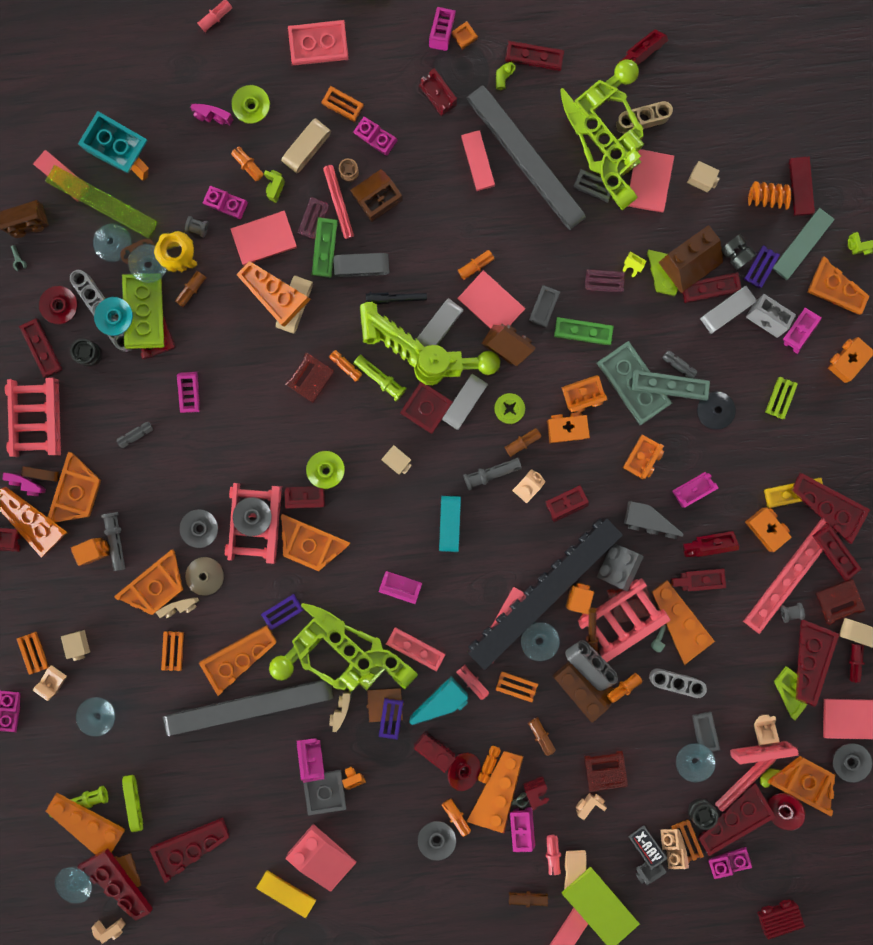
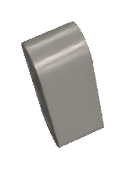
M744 286L701 317L700 320L710 334H712L757 302L748 287Z
M448 298L418 336L419 342L424 347L438 345L464 309Z
M471 374L442 420L458 430L488 383Z
M659 668L653 669L649 674L650 682L664 690L695 698H701L707 692L706 685L697 678ZM659 673L663 674V680L656 683L655 676ZM680 678L682 680L681 686L674 688V680ZM699 683L700 690L693 693V685Z

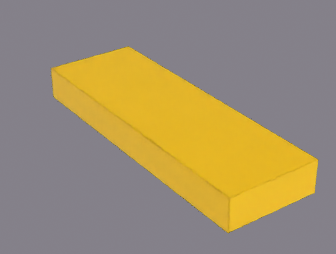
M822 478L814 479L817 482L823 484ZM794 483L764 489L767 507L772 508L801 502L802 500L791 491Z
M268 870L256 887V889L304 918L307 917L316 902V899Z

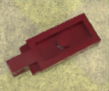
M654 29L630 48L622 60L628 59L634 61L637 65L669 41L667 35Z
M733 531L696 537V540L692 541V543L683 544L685 557H700L739 550V544Z
M725 569L681 573V578L671 579V586H682L683 591L726 588Z

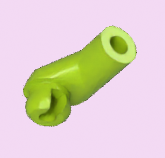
M512 62L505 63L496 71V89H505V79L515 71V65Z
M768 769L761 775L760 785L765 788L769 787L768 780L781 770Z

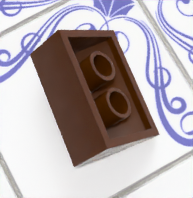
M708 225L668 253L658 263L682 293L723 263L721 241Z
M569 661L552 675L591 723L612 705L607 698V694L614 690L611 686L604 691H598Z

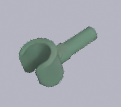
M11 246L15 257L13 268L19 271L18 263L21 262L23 268L26 269L27 263L21 260L16 246Z
M665 625L661 626L657 638L651 643L652 649L656 652H661L665 647V644L661 642L666 629Z
M520 793L517 799L512 801L511 806L517 805L520 808H524L529 800H523L526 793Z

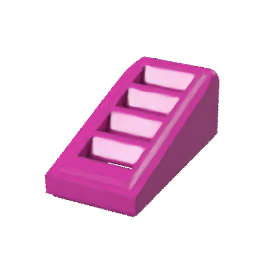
M437 7L429 37L430 48L448 50L456 10ZM442 16V17H447V18H450V19L447 20V19H442V18H439V17Z
M178 373L177 384L180 413L199 412L198 373ZM183 379H192L193 382H183ZM183 387H193V390H183ZM194 394V398H184V395ZM185 402H194L195 405H193V406H184V403H185Z

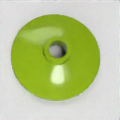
M243 86L236 91L232 98V110L235 116L242 122L257 123L263 120L269 112L270 101L268 95L258 86ZM250 104L255 105L254 109H249L248 107Z
M330 451L316 453L310 458L306 467L309 481L314 486L323 489L333 488L338 485L343 479L345 472L342 459ZM324 469L330 470L328 474H323Z

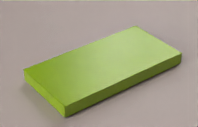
M161 274L122 275L123 300L130 305L133 313L131 326L124 332L125 349L164 347Z
M591 866L561 892L606 945H617L640 925Z

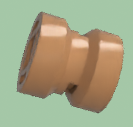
M349 158L340 162L339 172L342 179L346 182L356 180L359 175L357 163Z

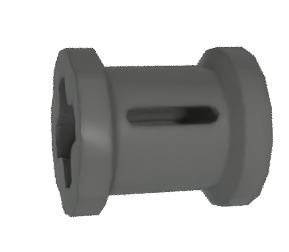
M189 216L185 224V233L192 232L204 238L208 231L209 222L195 220L192 216Z
M801 603L790 607L781 606V616L784 623L794 619H805V612Z

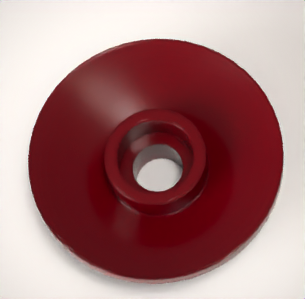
M50 287L40 297V313L50 323L64 324L70 321L77 312L78 303L76 296L66 287ZM59 303L63 304L62 309H58L57 306Z
M462 753L455 758L448 770V781L452 788L458 791H465L477 782L481 770L478 758L471 753Z
M778 793L768 801V805L775 815V818L771 821L777 827L784 830H796L804 823L805 809L796 797L787 793Z

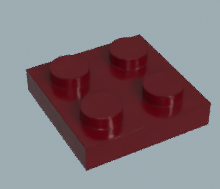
M420 382L400 414L433 434L453 402L430 386Z

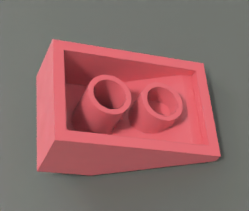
M314 824L293 846L285 858L297 870L330 892L356 864V861Z

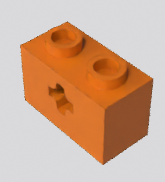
M859 337L852 340L848 339L842 346L843 351L840 354H835L830 360L831 365L828 369L844 383L850 382L873 356V349Z
M582 412L571 413L570 417L563 418L562 414L553 415L551 419L547 420L550 443L590 438L587 415H582ZM566 422H568L570 426H573V428L569 432H567V429H563V426L566 425Z
M761 508L745 523L769 552H775L792 538L789 535L790 530L784 523H779L776 519L778 517L771 508ZM767 525H772V532H767L769 529Z
M94 538L71 547L77 565L81 566L109 556L108 551L110 548L107 541L103 540V538Z
M576 582V586H570L565 607L571 611L588 615L594 592L589 589L590 586Z

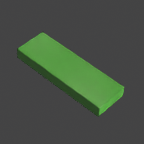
M320 217L317 220L312 265L313 276L331 278L338 220Z
M557 317L554 337L611 345L614 326Z

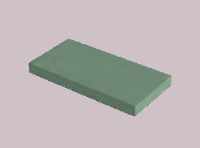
M629 341L597 362V365L639 425H642L672 404L667 395L632 390L634 371H650Z

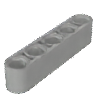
M75 270L70 275V282L94 315L98 304L106 298L87 273L82 270ZM80 276H84L82 284L77 283ZM95 291V297L89 300V293ZM117 314L113 316L114 321L118 320ZM124 333L117 336L108 335L116 348L124 352L132 350L121 347Z

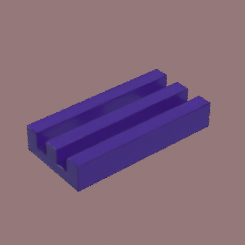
M763 245L744 280L761 289L780 254L774 253L771 249L768 250ZM763 253H766L763 262L761 263L758 271L756 272L752 280L750 276L752 275ZM770 256L773 257L760 282H756Z
M295 594L262 613L261 616L269 629L273 630L304 609L301 607ZM290 600H293V604L276 613L272 617H267V615L272 611L281 607ZM295 606L298 608V610L289 614L288 616L276 622L275 624H271L272 620L281 616L282 614L294 608Z
M384 698L379 737L398 740L404 700ZM390 703L391 710L387 733H383L387 704ZM395 704H397L399 708L395 735L391 734Z

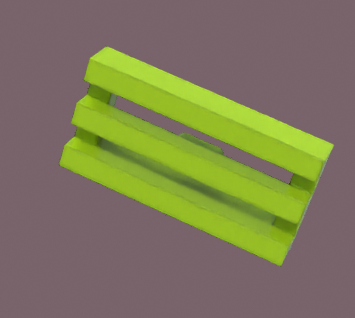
M778 377L765 413L785 419L798 383ZM784 383L775 411H771L780 386ZM791 386L781 414H779L787 389Z

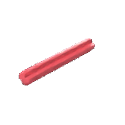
M332 165L325 166L323 170L345 239L352 238L354 233L334 167Z
M776 759L757 762L715 803L716 807L722 812L725 811Z

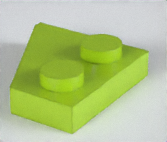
M648 250L647 257H649L656 292L675 296L678 288L658 263L667 254Z
M785 666L774 680V683L791 718L796 720L808 704L796 700L797 674Z

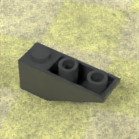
M628 501L624 524L628 525V529L639 531L641 527L647 529V533L658 535V532L666 533L665 537L677 539V536L683 537V533L650 505Z

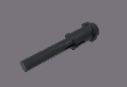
M371 291L366 293V302H373L377 305H389V302L427 301V293L389 294V292L371 293Z

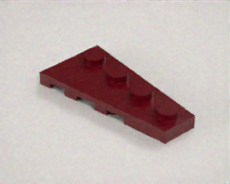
M802 473L799 474L791 489L795 495L826 523L830 524L850 544L853 543L870 509Z

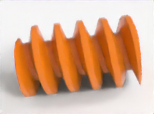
M755 181L749 191L748 204L750 206L754 200L755 206H758L760 201H762L763 207H766L767 203L770 202V207L773 208L775 203H777L778 209H781L784 203L785 208L789 209L791 202L790 186L788 184L783 187L782 184L775 186L774 183H769L767 186L765 182L759 184V182Z

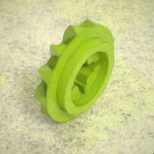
M504 394L495 403L497 418L506 424L518 422L525 413V404L516 394ZM503 403L509 406L516 403L513 408L515 412L513 414L509 412L504 415L506 407Z

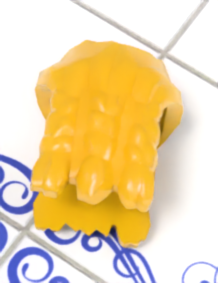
M185 232L164 233L159 237L154 254L158 262L168 271L177 272L178 270L183 272L186 271L187 267L193 268L197 266V262L193 260V240ZM181 246L182 252L180 256L171 258L168 255L167 249Z

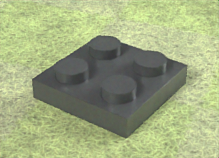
M614 543L606 555L597 578L628 592L644 556Z
M341 770L324 772V780L303 782L308 815L347 809Z

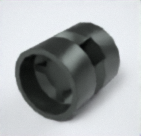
M741 234L722 247L723 254L727 258H731L730 262L736 270L757 255L751 246H746L747 241ZM739 247L742 251L736 255L734 249Z
M78 339L72 344L70 355L77 363L85 366H94L100 362L102 351L96 343L87 339Z
M699 798L690 803L688 814L696 826L700 829L708 830L717 824L719 819L718 812L710 802Z

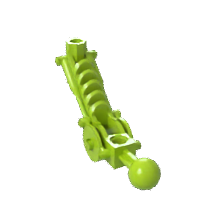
M373 302L360 304L363 343L375 344L382 340L388 349L391 347L396 355L399 353L403 360L405 358L408 360L409 364L414 367L417 379L425 385L438 384L442 381L443 377H460L463 370L478 369L485 375H491L500 368L499 356L492 351H485L478 358H462L461 351L446 352L444 348L437 345L424 347L418 339L415 338L414 340L410 333L407 332L405 334L403 328L399 326L398 329L393 321L390 323L385 315L383 317L379 315L377 304Z

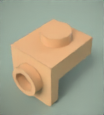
M531 469L513 489V492L524 502L528 503L544 485L545 480L538 472Z
M51 665L33 691L49 701L59 691L67 676Z
M762 715L756 719L754 728L759 747L779 744L775 716Z
M589 793L585 799L582 798L578 802L576 813L585 820L595 805L605 811L607 809L604 804L605 800L597 794L593 796Z
M120 918L105 929L100 920H98L91 929L93 930V936L103 944L110 938L114 940L120 936L126 923Z

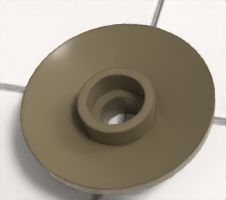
M201 557L192 561L188 566L185 574L186 583L194 593L210 595L221 587L224 580V572L216 560L209 557ZM202 573L206 574V580L200 578Z

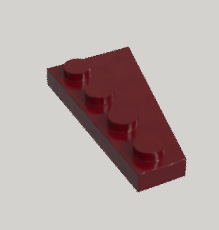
M801 620L796 700L815 707L839 634L805 620Z
M754 782L719 816L717 824L713 828L705 830L698 839L708 856L774 819L775 815Z
M223 818L151 846L150 852L164 883L168 882L177 873L179 874L185 870L191 863L199 860L205 853L210 852L229 838L230 834Z
M108 848L77 866V870L80 872L84 871L94 885L95 883L99 884L104 889L103 893L108 897L116 899L118 901L117 905L135 921L152 911L151 905Z

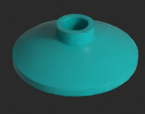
M118 297L104 299L98 304L94 313V321L97 328L110 336H117L126 332L133 320L130 305ZM117 314L118 320L114 321L113 316Z

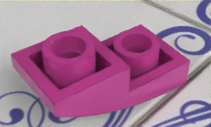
M192 104L190 106L194 113L193 116L202 122L206 120L210 123L213 118L222 125L226 123L230 126L234 120L230 113L214 106L205 104Z
M366 117L362 118L353 132L386 156L398 141L396 137L382 130L378 124Z
M210 186L203 204L241 220L248 202L230 195L226 191Z
M3 473L4 481H9V485L21 486V490L27 491V495L39 496V493L46 492L43 486L27 477Z
M0 691V731L17 733L20 710L19 692Z
M746 847L723 853L708 860L714 879L731 876L733 872L752 868Z

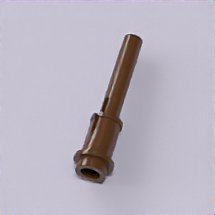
M590 608L586 642L599 654L598 637H596L597 610L596 608Z

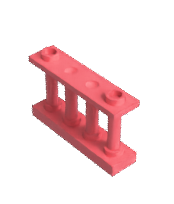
M46 378V383L43 385L17 386V381L7 379L5 394L8 396L9 442H7L6 448L9 456L19 457V451L46 450L48 455L60 456L59 380ZM44 393L46 394V402L44 404L18 405L17 394ZM45 412L47 413V421L45 423L18 424V413ZM45 431L47 433V440L37 443H19V432Z
M233 483V487H230L229 497L232 498L229 544L225 546V556H228L227 560H234L236 554L262 556L266 559V563H276L282 487L272 486V490L269 491L242 490L239 483ZM239 497L268 499V501H271L272 519L269 528L258 536H252L265 537L268 540L267 547H264V549L235 547L236 535L246 536L240 533L233 523V511L239 503ZM252 513V514L250 515V517H256V518H257V516H256L255 513Z
M642 578L632 581L628 592L623 590L596 608L597 619L604 615L618 635L617 640L612 643L608 642L596 625V637H598V641L602 646L600 654L606 662L670 621L664 609L656 610L643 591V588L647 585ZM634 594H637L650 613V618L645 621H640L626 601ZM619 604L634 624V628L629 632L622 629L610 611ZM583 614L580 620H578L581 629L586 626L589 627V614Z

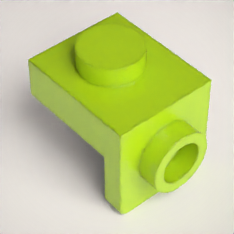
M855 232L849 236L848 247L852 250L853 255L858 253L869 255L873 253V240L861 243L859 233Z

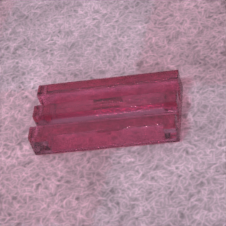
M311 197L297 233L315 240L317 224L313 234L311 231L319 209L323 206L319 217L324 218L329 203ZM314 203H316L317 205L315 207L307 231H304L312 206Z
M587 269L585 290L623 292L625 272ZM590 275L620 277V279L593 278ZM589 282L619 284V287L589 285Z

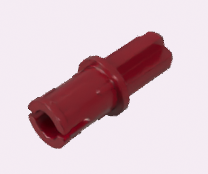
M852 643L851 660H849V663H851L850 681L860 683L862 665H865V662H863L865 645Z

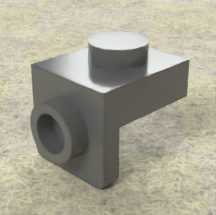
M646 862L636 868L638 871L636 873L637 878L641 884L645 882L646 885L651 884L667 873L662 864L651 870Z

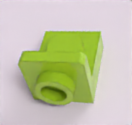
M265 170V177L273 181L267 186V197L270 201L277 203L285 181L279 172Z

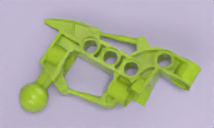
M628 59L622 60L616 65L614 75L606 82L597 81L575 101L561 88V98L565 113L576 134L580 137L589 163V169L601 174V180L605 188L622 210L638 197L621 177L641 163L639 160L641 155L637 151L644 146L641 140L643 138V127L639 124L634 112H632L626 101V94L617 89L620 84H631L638 77L639 68L637 64ZM605 101L623 102L634 125L631 130L618 140L595 113L596 109ZM590 121H596L598 123V126L595 129H589L587 127ZM583 135H588L604 154L602 161L594 162ZM602 136H608L610 141L607 144H601L599 139ZM617 150L622 153V156L619 159H613L611 153ZM616 178L619 182L615 187H611L607 184L609 179Z
M304 603L301 604L302 608L314 618L292 641L293 648L285 656H277L272 659L269 665V671L273 678L276 680H286L292 675L293 663L299 658L304 670L312 671L335 689L345 690L348 688L351 692L358 685H361L367 691L384 671L391 675L403 689H406L418 676L398 656L388 650H383L379 638H374L345 625L344 621H341L322 608ZM345 629L371 642V650L366 652L361 650L345 635ZM338 633L341 636V640L338 643L331 642L330 636L332 634ZM322 639L350 664L345 672L336 680L324 673L322 674L310 665L309 653ZM352 646L355 649V653L352 656H347L344 653V649ZM362 659H366L369 662V667L365 670L360 669L358 666L359 661ZM387 659H395L396 666L388 668L385 664Z

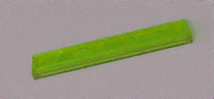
M56 165L53 166L45 180L46 183L148 239L158 223L156 220Z

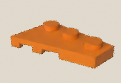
M825 256L822 257L807 292L861 315L869 295L853 281L847 279L842 274V271L829 263Z

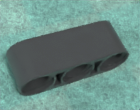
M387 253L348 254L333 257L334 276L336 277L389 274V254Z
M581 640L566 649L568 661L598 691H604L617 683L618 676L615 670L586 641Z

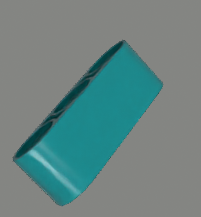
M441 496L439 551H459L461 496Z

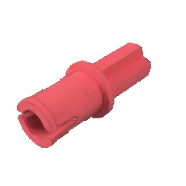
M223 0L213 10L210 9V13L197 22V24L206 33L209 28L217 21L220 22V19L232 9L231 4L227 0Z
M466 665L456 672L467 684L466 687H470L480 700L488 696L489 691L478 680L479 677H475Z
M552 834L546 837L548 874L553 875L554 872V875L561 874L559 859L561 853L559 852L558 836Z

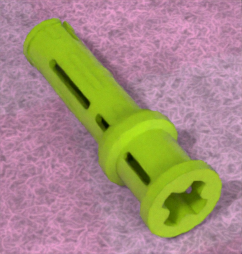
M361 354L356 358L353 364L381 386L382 391H386L394 397V401L397 402L405 393L406 387H401L394 381L393 377L386 376Z
M101 786L98 790L85 791L82 796L70 800L89 809L98 803H108L109 798L106 788Z

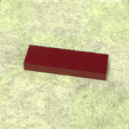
M508 41L505 61L561 71L564 50Z
M810 156L790 158L794 216L812 215L815 213Z
M736 272L697 281L683 292L685 303L736 293L742 289L739 273Z
M35 318L19 326L43 378L62 371L39 320Z
M826 524L812 535L844 580L848 581L861 570L859 564L830 524Z

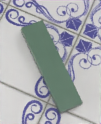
M821 208L817 209L775 263L772 270L785 280H788L835 219Z
M635 370L633 374L632 390L705 401L708 400L710 381L638 370Z

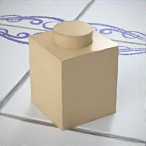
M698 161L687 183L708 192L711 188L716 187L720 179L717 177L719 170Z
M394 445L381 459L399 475L401 473L406 474L412 467L410 464L412 460Z
M85 630L61 636L66 659L73 658V661L85 658L84 655L90 653Z

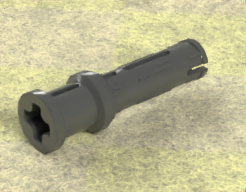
M516 458L485 470L480 468L477 472L469 475L463 474V477L470 491L472 487L481 484L486 485L488 481L521 470L522 467L519 459Z
M118 512L101 515V518H104L106 529L104 534L108 536L113 571L126 569L119 535L122 530L118 524Z

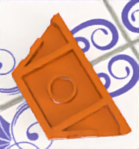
M71 452L67 454L48 514V518L54 523L90 517L101 480Z
M281 515L283 556L320 571L350 545V542L287 515Z
M173 549L170 550L114 596L115 599L124 601L148 614H155L183 591L175 551Z
M799 756L768 780V783L829 816L833 815L831 799H834L833 785L835 783V775L826 769Z

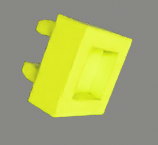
M629 252L624 262L623 272L631 267L634 270L632 277H635L637 272L641 273L646 260Z

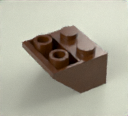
M382 169L350 190L371 222L403 201L402 194Z
M38 200L0 211V229L14 238L24 237L26 233L31 231H43L44 227L49 226L43 204Z
M503 324L493 325L481 343L514 366H518L536 348L531 345L532 341L529 338L517 335V330L508 324L506 326Z

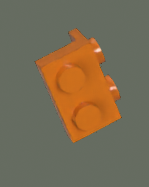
M598 375L561 387L567 407L574 413L582 412L591 405L592 407L600 406L603 404V401L608 400Z
M642 434L625 462L623 469L641 479L649 478L655 469L653 464L656 460L659 461L664 454L662 450L664 445L658 444Z

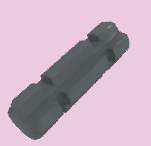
M668 350L664 354L663 360L667 363L670 362V365L682 374L685 373L687 378H694L696 376L697 370L693 367L690 368L689 364L678 356L675 357L674 353Z
M145 422L141 427L138 426L126 433V436L119 437L117 443L121 448L129 445V442L133 443L145 436V433L148 434L153 431V427L149 422Z

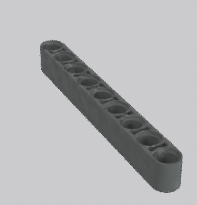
M482 85L467 96V100L564 225L569 230H572L586 219L584 212L490 92Z
M324 680L171 713L163 716L166 735L170 736L333 699L334 696L331 684Z

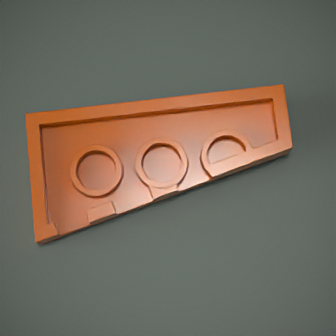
M250 261L237 273L242 282L284 327L311 300Z
M4 487L0 489V511L40 557L45 556L67 532L9 488Z
M667 580L652 591L659 610L664 609L670 618L666 626L684 665L715 642Z
M268 625L200 661L199 665L217 696L274 646L276 639Z
M507 751L503 752L467 820L468 823L501 833L505 832L524 756Z
M59 793L55 794L45 811L95 855L107 848L112 853L125 831V828Z

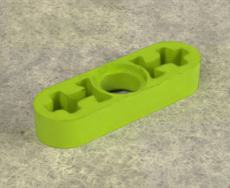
M134 775L124 776L122 784L131 832L142 831L143 819L136 778Z

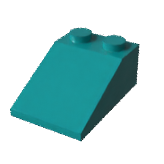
M97 111L78 144L85 151L100 160L129 173L148 140Z
M451 676L410 715L409 722L413 725L452 713L457 708L461 710L468 703V693Z

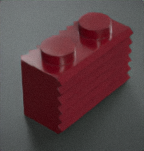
M425 731L414 745V749L444 773L455 760V752L449 750V747L446 748V745L440 743V740L437 741V738L431 736L428 731Z
M783 900L779 903L780 905L773 907L765 906L761 911L757 912L764 935L768 940L805 928L799 907L794 900Z

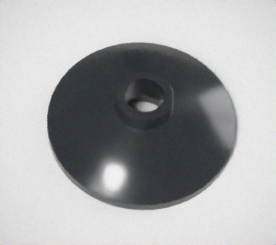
M722 392L709 393L708 400H700L697 407V414L701 423L713 430L723 429L730 425L736 413L733 400ZM716 407L721 408V412L719 414L715 412Z

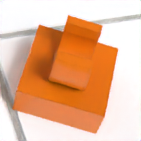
M354 768L345 769L347 779L342 780L345 789L350 790L366 783L364 776L361 773L356 774Z

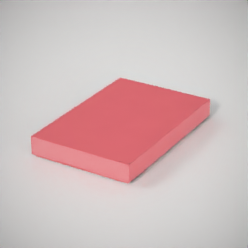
M344 20L288 26L292 66L349 60Z
M640 149L637 152L641 155L639 158L641 163L632 169L629 185L638 198L628 206L663 213L674 155Z
M285 211L231 228L243 266L249 261L254 263L297 248Z
M484 270L458 297V300L490 329L493 325L503 324L506 326L508 324L511 326L525 310L516 299Z
M824 699L823 737L873 739V700Z
M787 741L769 746L759 747V745L730 750L731 757L739 764L798 756V749Z

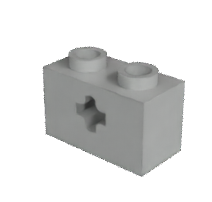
M763 294L757 299V302L752 304L746 318L778 338L790 328L796 314Z

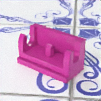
M804 308L783 338L784 345L791 346L793 351L798 354L819 325L822 317Z
M704 472L672 490L681 507H687L718 489L717 484L711 480L712 476L709 473Z
M386 571L379 592L415 604L422 583Z
M307 739L297 741L301 780L304 783L324 780L320 740Z
M527 807L525 810L516 808L513 812H510L513 852H532L535 847L532 807Z

